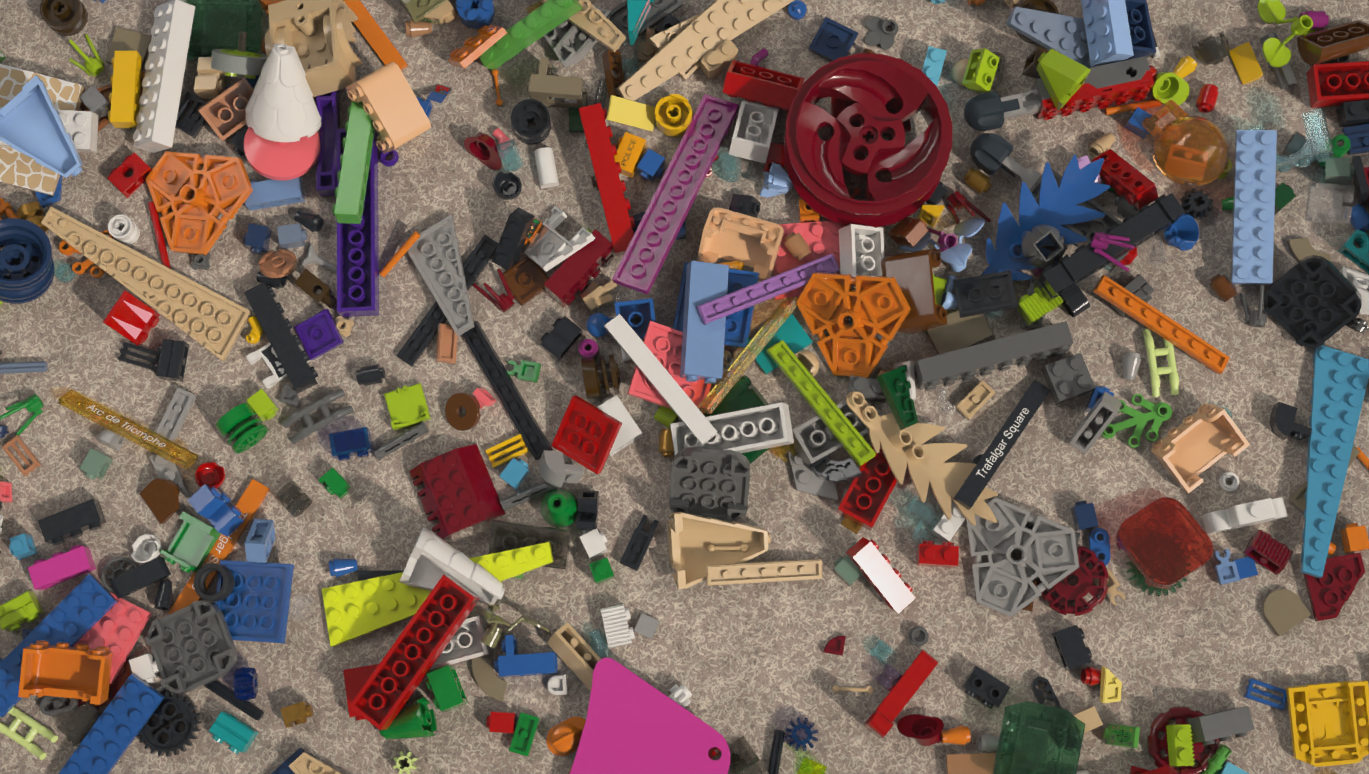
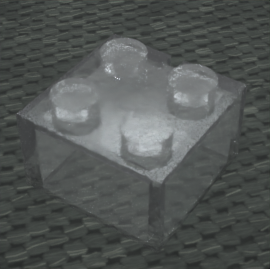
M1309 182L1305 220L1350 224L1352 207L1342 206V203H1353L1355 186Z

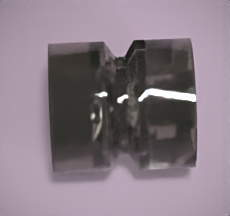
M291 481L279 490L275 498L282 506H287L286 510L295 518L301 515L312 504L313 500L305 492L301 493L302 489L295 481Z

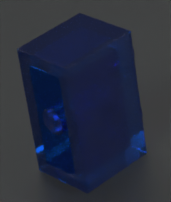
M368 427L329 434L332 457L338 459V461L350 460L351 456L356 455L358 458L367 457L369 453L373 452L371 432Z

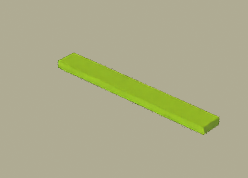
M781 340L768 348L767 354L856 463L861 466L875 457L876 453L786 343Z

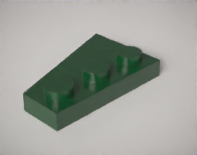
M907 365L876 377L900 430L918 423L914 400L910 398L909 389L911 388L910 381H907L905 374L908 371Z

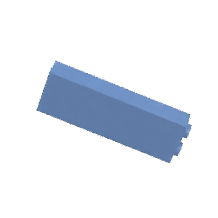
M691 261L687 265L680 378H686V381L696 382L697 380H704V383L715 384L722 379L726 317L704 325L696 307L727 295L729 265Z

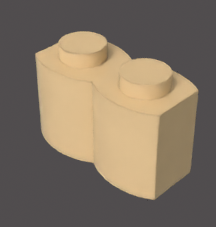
M731 40L721 43L716 51H711L702 58L701 70L709 79L718 76L723 68L730 67L733 60L737 61L738 48Z

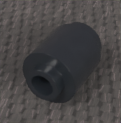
M379 364L361 367L360 370H356L359 385L368 386L383 383V379L386 378L384 367H380Z

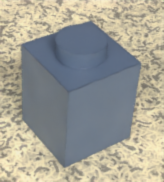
M300 223L277 226L279 245L283 249L306 246L305 240H308L307 230Z

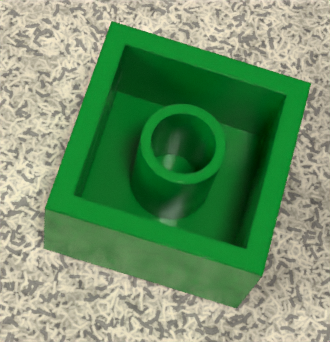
M447 665L427 674L426 684L428 689L434 692L435 698H433V702L437 710L449 712L468 703L454 666Z

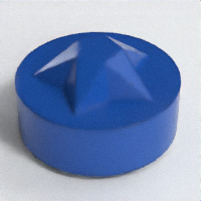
M800 0L791 2L788 7L789 16L794 20L804 18L807 10L805 3Z

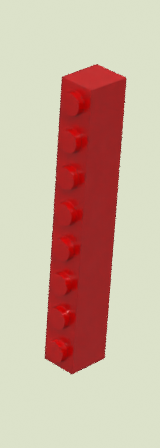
M601 103L579 108V113L615 257L625 254L634 236L632 228L635 227L633 216L629 217L628 210L631 209L629 199L624 198L623 192L626 191L624 180L620 181L619 173H622L620 163L615 162L614 155H617L615 144L610 142V137H613L611 127L606 126L607 111L606 108H602Z

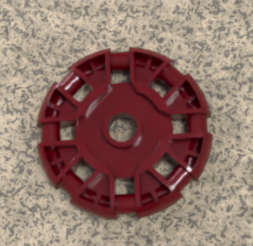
M1083 546L1077 547L1079 568L1068 575H1076L1079 579L1078 584L1070 586L1067 583V576L1049 590L1045 589L1041 592V598L1048 602L1052 610L1066 616L1067 614L1081 616L1090 613L1097 604L1100 605L1103 602L1109 588L1107 587L1109 575L1104 562L1096 557L1097 554ZM1089 561L1095 566L1091 570L1085 565ZM1093 578L1099 579V586H1092ZM1055 590L1060 595L1056 600L1051 595ZM1090 593L1093 598L1086 602L1083 597ZM1076 600L1075 606H1067V601Z
M1178 706L1169 708L1168 712H1162L1154 719L1150 726V735L1147 736V746L1149 754L1153 756L1154 764L1158 768L1167 766L1171 774H1201L1208 769L1209 758H1212L1220 746L1219 739H1214V744L1204 745L1209 747L1207 755L1202 753L1204 751L1202 742H1193V758L1197 761L1198 766L1194 768L1192 766H1180L1178 769L1169 764L1166 725H1169L1168 720L1172 718L1175 721L1173 725L1189 724L1185 723L1187 717L1194 718L1205 714L1198 710H1190L1189 707ZM1159 731L1165 733L1163 740L1157 738ZM1162 749L1164 750V752H1165L1166 755H1167V756H1165V757H1163V758H1162V756H1161V754H1160V752H1159V751H1161Z

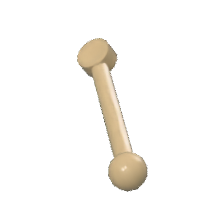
M709 544L707 549L710 552L714 550H741V552H747L748 546L746 544L741 546H714Z
M834 685L832 691L835 693L839 691H857L871 694L873 693V687L857 688Z

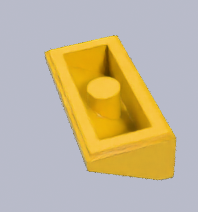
M1249 42L1228 51L1242 85L1262 77L1263 72Z
M923 205L918 218L933 228L941 217L945 206Z

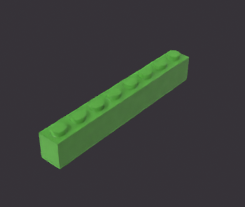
M352 101L351 105L348 106L349 122L346 121L345 124L347 135L346 138H343L344 154L340 156L342 167L341 171H338L339 187L335 189L336 204H333L332 213L338 223L361 224L375 128L370 115L364 111L362 101L358 103Z

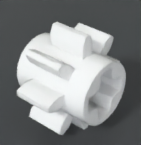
M675 684L669 690L672 694L668 697L680 706L682 705L685 708L691 703L689 698L692 694L684 684L680 687Z

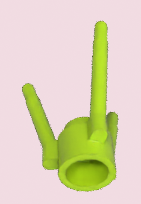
M85 34V38L95 58H88L77 44L70 39L69 43L86 60L84 63L86 66L72 58H69V61L85 71L88 76H98L104 70L103 65L105 63L100 58L88 34Z

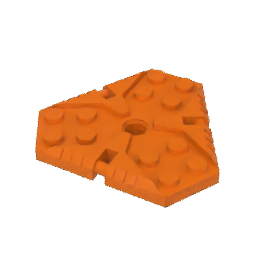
M165 151L146 178L156 210L162 213L163 217L159 219L171 251L179 253L207 255L215 241L218 240L223 230L227 227L226 223L229 219H233L238 209L241 208L253 191L243 161L237 157L205 155L204 158L199 154Z
M815 272L796 302L812 334H817L820 340L817 344L833 375H853L854 377L857 375V377L861 376L862 378L870 377L888 348L887 343L894 338L911 310L895 277L857 275L852 277L851 274ZM852 284L856 285V290H852ZM848 316L853 319V325L848 322ZM827 329L830 336L826 337L823 330ZM877 334H880V335L883 336V337H882L881 339H879V338L876 337V336H877Z

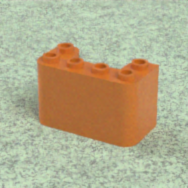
M38 640L36 643H31L30 646L23 649L18 697L29 698L30 695H38L37 697L82 699V701L90 700V704L101 705L108 700L113 651H110L109 647L98 646L97 649L89 648V645L85 644L71 647L69 643L64 642L51 645L49 641Z

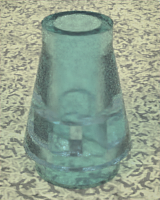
M600 629L589 632L591 648L601 659L609 657L610 648H608Z

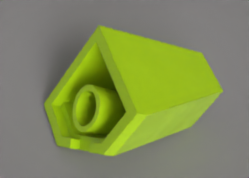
M1051 49L1048 53L1044 52L1037 60L1039 64L1036 69L1058 110L1084 84L1091 71L1086 66L1054 49Z

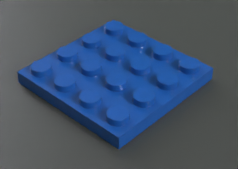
M684 262L673 329L683 332L686 271L689 264L687 262ZM729 269L727 294L758 283L760 274ZM754 306L726 316L725 346L747 349Z
M220 560V565L226 566L231 570L235 583L231 594L224 600L215 602V605L222 611L232 639L237 641L285 644L294 565ZM220 572L218 573L216 593L220 591L223 585V576Z

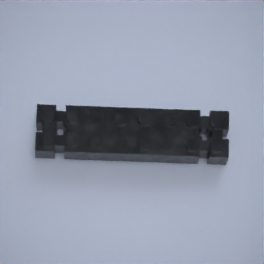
M1173 193L1168 196L1163 194L1154 200L1155 202L1150 206L1147 204L1142 207L1134 216L1131 214L1126 217L1118 226L1115 224L1106 230L1105 234L1128 237L1130 241L1119 242L1134 245V248H1136L1160 231L1174 224L1185 213V210ZM1090 240L1091 242L1085 246L1083 244L1074 250L1070 257L1068 254L1062 257L1054 267L1049 265L1038 275L1040 279H1038L1036 285L1048 302L1112 263L1102 255L1094 252L1095 248L1090 247L1092 240ZM1109 244L1107 250L1102 249V251L1116 260L1132 250Z

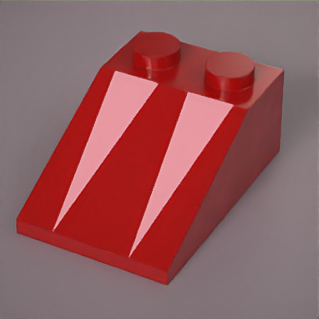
M124 290L103 323L132 343L140 346L141 343L143 344L147 340L148 332L151 328L158 324L160 314Z

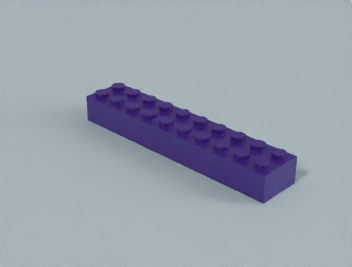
M337 129V187H339L338 171H341L342 167L340 156L344 154L343 138H346L347 135L345 129ZM376 130L374 132L361 224L337 222V312L342 317L379 316L378 147L376 145L378 134Z

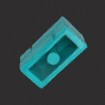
M226 711L220 712L216 721L209 729L215 741L219 743L226 742L229 744L228 748L237 754L239 752L246 753L258 734V731Z

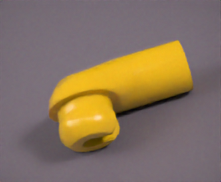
M252 316L248 319L252 329L249 335L246 336V341L250 344H256L262 336L263 329L257 317Z

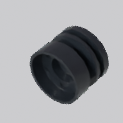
M525 99L517 103L513 108L511 125L516 138L522 143L537 145L545 141L551 131L550 113L541 101ZM534 121L535 126L532 125L531 127H529L528 123H532Z

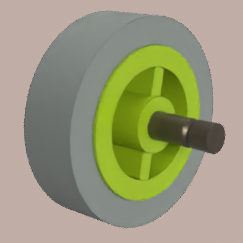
M239 32L238 50L215 49L212 51L211 68L223 71L226 76L243 74L245 78L255 79L256 75H261L262 67L267 59V55L246 51L247 32Z

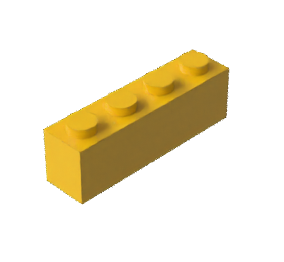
M115 51L111 61L113 75L110 77L112 93L109 94L111 110L108 111V120L115 128H136V117L139 113L142 56L138 51Z

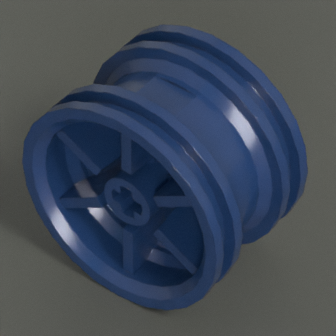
M18 218L0 220V248L5 246L0 251V301L10 304L31 302L41 297L49 289L54 278V261L49 238L40 227L28 220ZM35 258L39 259L38 262H33Z

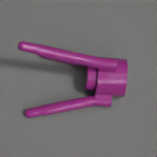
M927 228L928 232L939 235L938 244L940 249L938 250H940V253L957 245L958 238L954 234Z
M1095 232L1090 246L1095 248L1094 252L1129 272L1130 269L1102 251V249L1107 250L1109 244L1134 249V245L1119 242L1130 241V238Z

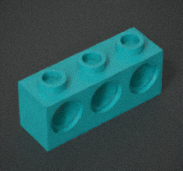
M1357 229L1348 237L1338 251L1369 274V236L1367 233ZM1353 241L1359 244V248L1354 246Z

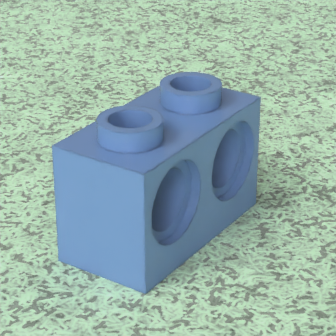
M254 519L245 541L247 562H267L275 541L274 520Z

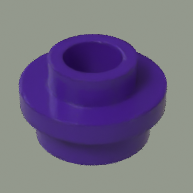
M396 150L385 154L381 152L380 161L383 165L391 167L398 162L399 156ZM388 155L393 156L391 160H386Z

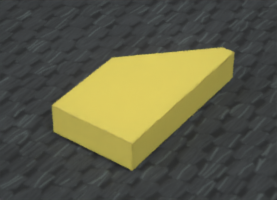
M1102 666L1099 701L1102 703L1121 701L1122 682L1108 668Z

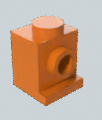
M799 199V223L819 222V214L812 209L807 210L806 206L808 205L802 199Z

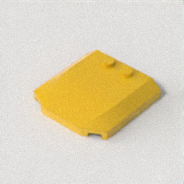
M1350 680L1297 685L1286 688L1293 758L1316 767L1358 763L1369 754L1368 681Z

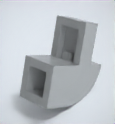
M544 450L539 460L542 478L548 484L557 488H561L563 482L579 483L584 472L582 465L564 464L563 452Z

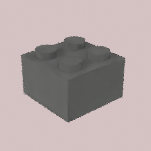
M1081 353L1045 365L1041 370L1047 386L1051 390L1050 393L1055 405L1091 393L1095 389Z

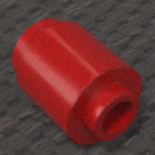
M1204 84L1200 89L1196 102V108L1200 112L1209 113L1214 110L1219 95L1218 87L1213 84Z

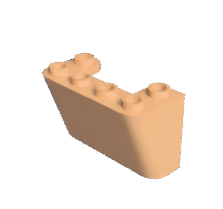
M1205 403L1198 408L1195 414L1186 417L1181 425L1172 428L1166 437L1154 442L1151 452L1185 492L1190 493L1204 482L1199 477L1202 472L1226 453L1235 457L1250 444L1225 409L1214 404Z

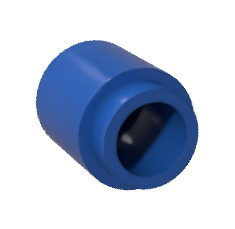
M1357 204L1346 211L1348 214L1347 218L1355 231L1357 229L1363 232L1369 230V214L1365 207Z

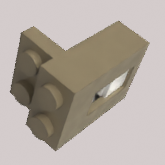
M541 57L540 63L536 67V74H531L530 80L526 84V90L530 94V99L541 101L546 107L579 109L586 106L588 96L587 88H582L584 86L583 78L554 76V70L548 57Z

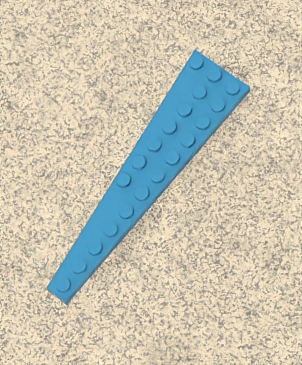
M1324 345L1318 348L1314 347L1313 353L1314 373L1311 385L1313 390L1310 405H1312L1311 416L1309 419V426L1312 428V432L1308 437L1305 524L1302 536L1300 572L1317 578L1323 576L1369 378V359Z

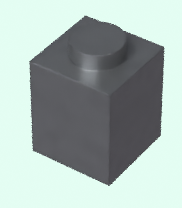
M94 85L79 97L91 112L98 115V119L108 115V111L111 110V104Z

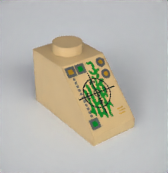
M447 0L420 21L431 22V24L437 25L448 24L454 20L456 12Z

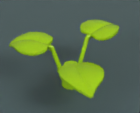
M1259 0L1258 14L1265 23L1272 24L1274 21L1276 24L1293 22L1290 28L1292 34L1282 43L1277 38H1268L1262 46L1263 55L1269 65L1282 67L1291 58V51L1284 45L1295 35L1303 36L1316 32L1310 29L1313 26V21L1308 15L1283 20L1286 10L1279 0Z

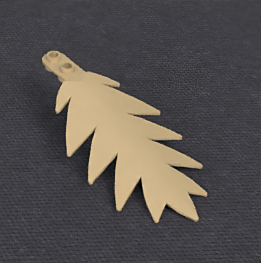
M852 391L847 394L846 403L848 407L869 429L870 441L876 453H879L881 445L889 467L899 484H903L906 467H908L910 477L921 502H926L930 483L938 504L948 520L951 519L952 498L962 515L973 526L976 525L975 514L985 520L997 523L992 510L984 501L985 499L997 496V492L985 487L970 510L953 499L965 482L963 480L967 479L976 464L944 462L967 448L966 444L931 443L922 445L945 430V427L916 423L900 430L893 413L880 417L877 410L866 402L862 393Z

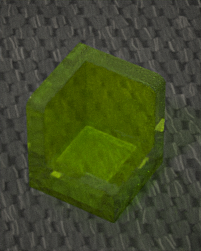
M804 757L797 774H824L827 766Z

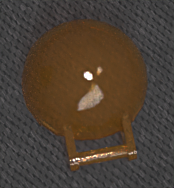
M1173 100L1167 101L1165 106L1150 118L1142 120L1143 127L1155 138L1152 156L1156 166L1170 180L1184 185L1186 182L1196 183V186L1211 183L1223 173L1229 157L1228 143L1223 131L1212 121L1204 117L1189 116ZM1169 112L1176 117V119L1167 123L1162 129L1155 124Z

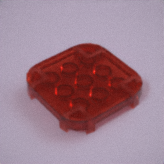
M1170 497L1157 499L1127 518L1120 525L1116 534L1118 549L1124 550L1146 578L1144 582L1149 587L1152 585L1157 588H1164L1165 590L1172 588L1174 584L1200 567H1203L1213 553V543L1206 532L1184 505Z

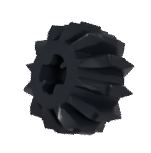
M1193 188L1191 192L1186 191L1185 197L1181 198V202L1184 203L1181 206L1183 209H1186L1185 214L1189 213L1193 218L1196 216L1198 220H1201L1203 216L1207 217L1209 211L1213 210V206L1210 204L1213 203L1214 199H1208L1210 193L1204 194L1203 188L1199 192L1196 188Z

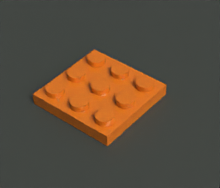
M484 25L478 30L479 33L474 38L471 36L464 41L465 45L462 48L453 50L450 53L451 57L447 60L452 66L465 69L506 35L507 32L500 26Z

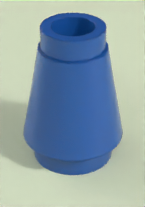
M333 558L332 561H329L330 575L337 578L357 571V560Z

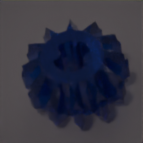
M241 667L235 670L233 688L236 699L250 700L256 698L259 686L258 674L255 668Z
M796 718L797 726L793 721H790L789 724L793 729L785 728V731L791 732V735L785 736V739L792 738L793 740L789 742L788 746L791 747L794 743H797L795 751H798L800 745H802V750L805 752L807 751L805 744L813 748L814 745L810 740L818 741L817 737L812 736V734L818 733V730L811 731L815 723L812 722L807 726L808 718L804 719L803 724H801L800 718ZM800 729H804V733L807 734L806 739L802 738L803 740H799V736L796 735L797 730L801 731Z

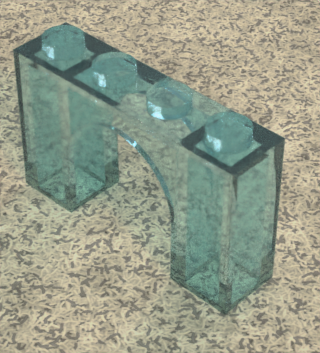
M1321 108L1302 114L1306 130L1305 144L1301 150L1293 155L1280 156L1276 154V172H1288L1292 167H1305L1310 165V162L1317 160L1323 162L1335 155L1325 113ZM1262 125V126L1255 127V128L1248 129V130H1267V129H1266V127H1265L1264 125Z

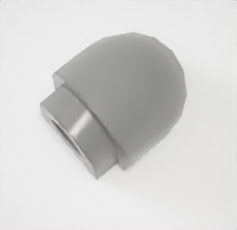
M114 427L102 430L96 437V440L117 451L121 449L126 439L123 430Z

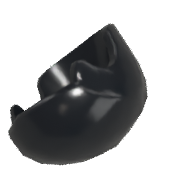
M499 172L493 177V189L499 198L512 200L520 195L522 183L518 176L512 172Z

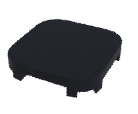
M1317 255L1307 256L1297 262L1271 284L1263 300L1266 313L1270 314L1296 340L1298 345L1301 347L1317 348L1324 345L1325 341L1352 319L1355 320L1362 306L1361 294L1357 288L1330 261Z

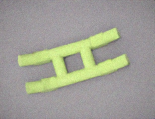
M1143 330L1151 376L1152 397L1160 396L1159 375L1170 374L1171 395H1178L1179 376L1176 368L1174 345L1163 338L1166 348L1154 349V340L1150 330ZM1167 355L1168 366L1157 367L1155 356Z
M14 706L8 712L15 717L9 727L0 722V732L26 748V750L37 756L40 760L45 759L47 754L36 744L32 743V740L37 733H40L54 743L58 740V736L49 728ZM21 722L31 727L25 738L15 732Z

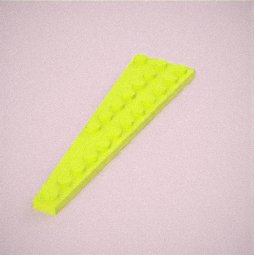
M549 542L469 558L474 563L480 564L501 582L553 562ZM403 572L323 588L322 594L330 647L412 617L428 597L431 590L399 582Z

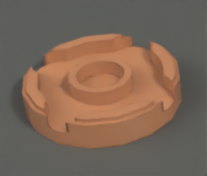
M280 249L278 250L279 252L274 253L270 251L263 255L259 260V268L262 275L269 278H281L294 272L298 264L295 254L289 250Z

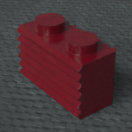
M1258 530L1249 540L1243 553L1275 575H1278L1285 569L1293 551L1289 550L1285 544L1273 539L1269 533Z

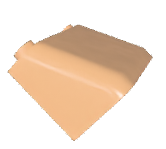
M713 208L703 229L697 261L716 264L718 258L727 261L739 260L744 262L745 266L754 268L753 272L760 274L759 281H763L772 277L784 230L779 224L723 208Z

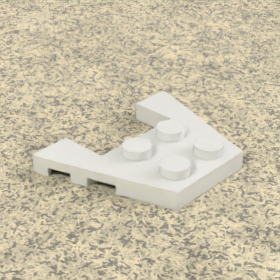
M554 206L551 210L553 214L550 219H545L543 223L544 228L541 233H536L524 252L546 272L595 239L584 227L570 241L554 229L567 217L557 206Z

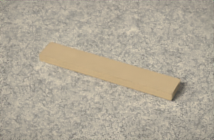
M822 559L705 565L706 585L822 579Z

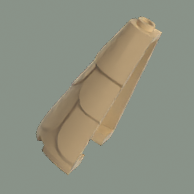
M672 512L669 515L672 520H668L667 527L670 565L676 572L673 573V578L678 590L687 589L705 580V565L745 563L768 551V544L771 542L770 533L761 527L684 512ZM709 544L714 546H741L746 544L748 551L714 550L710 552L707 546Z

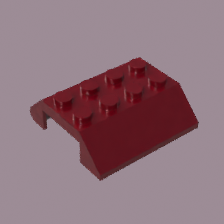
M477 444L453 449L420 463L409 471L411 479H416L413 481L414 486L425 484L426 487L417 494L418 497H422L420 502L425 514L429 515L427 517L428 521H435L439 518L440 523L432 527V531L438 532L436 535L444 541L452 538V535L485 520L489 522L506 514Z

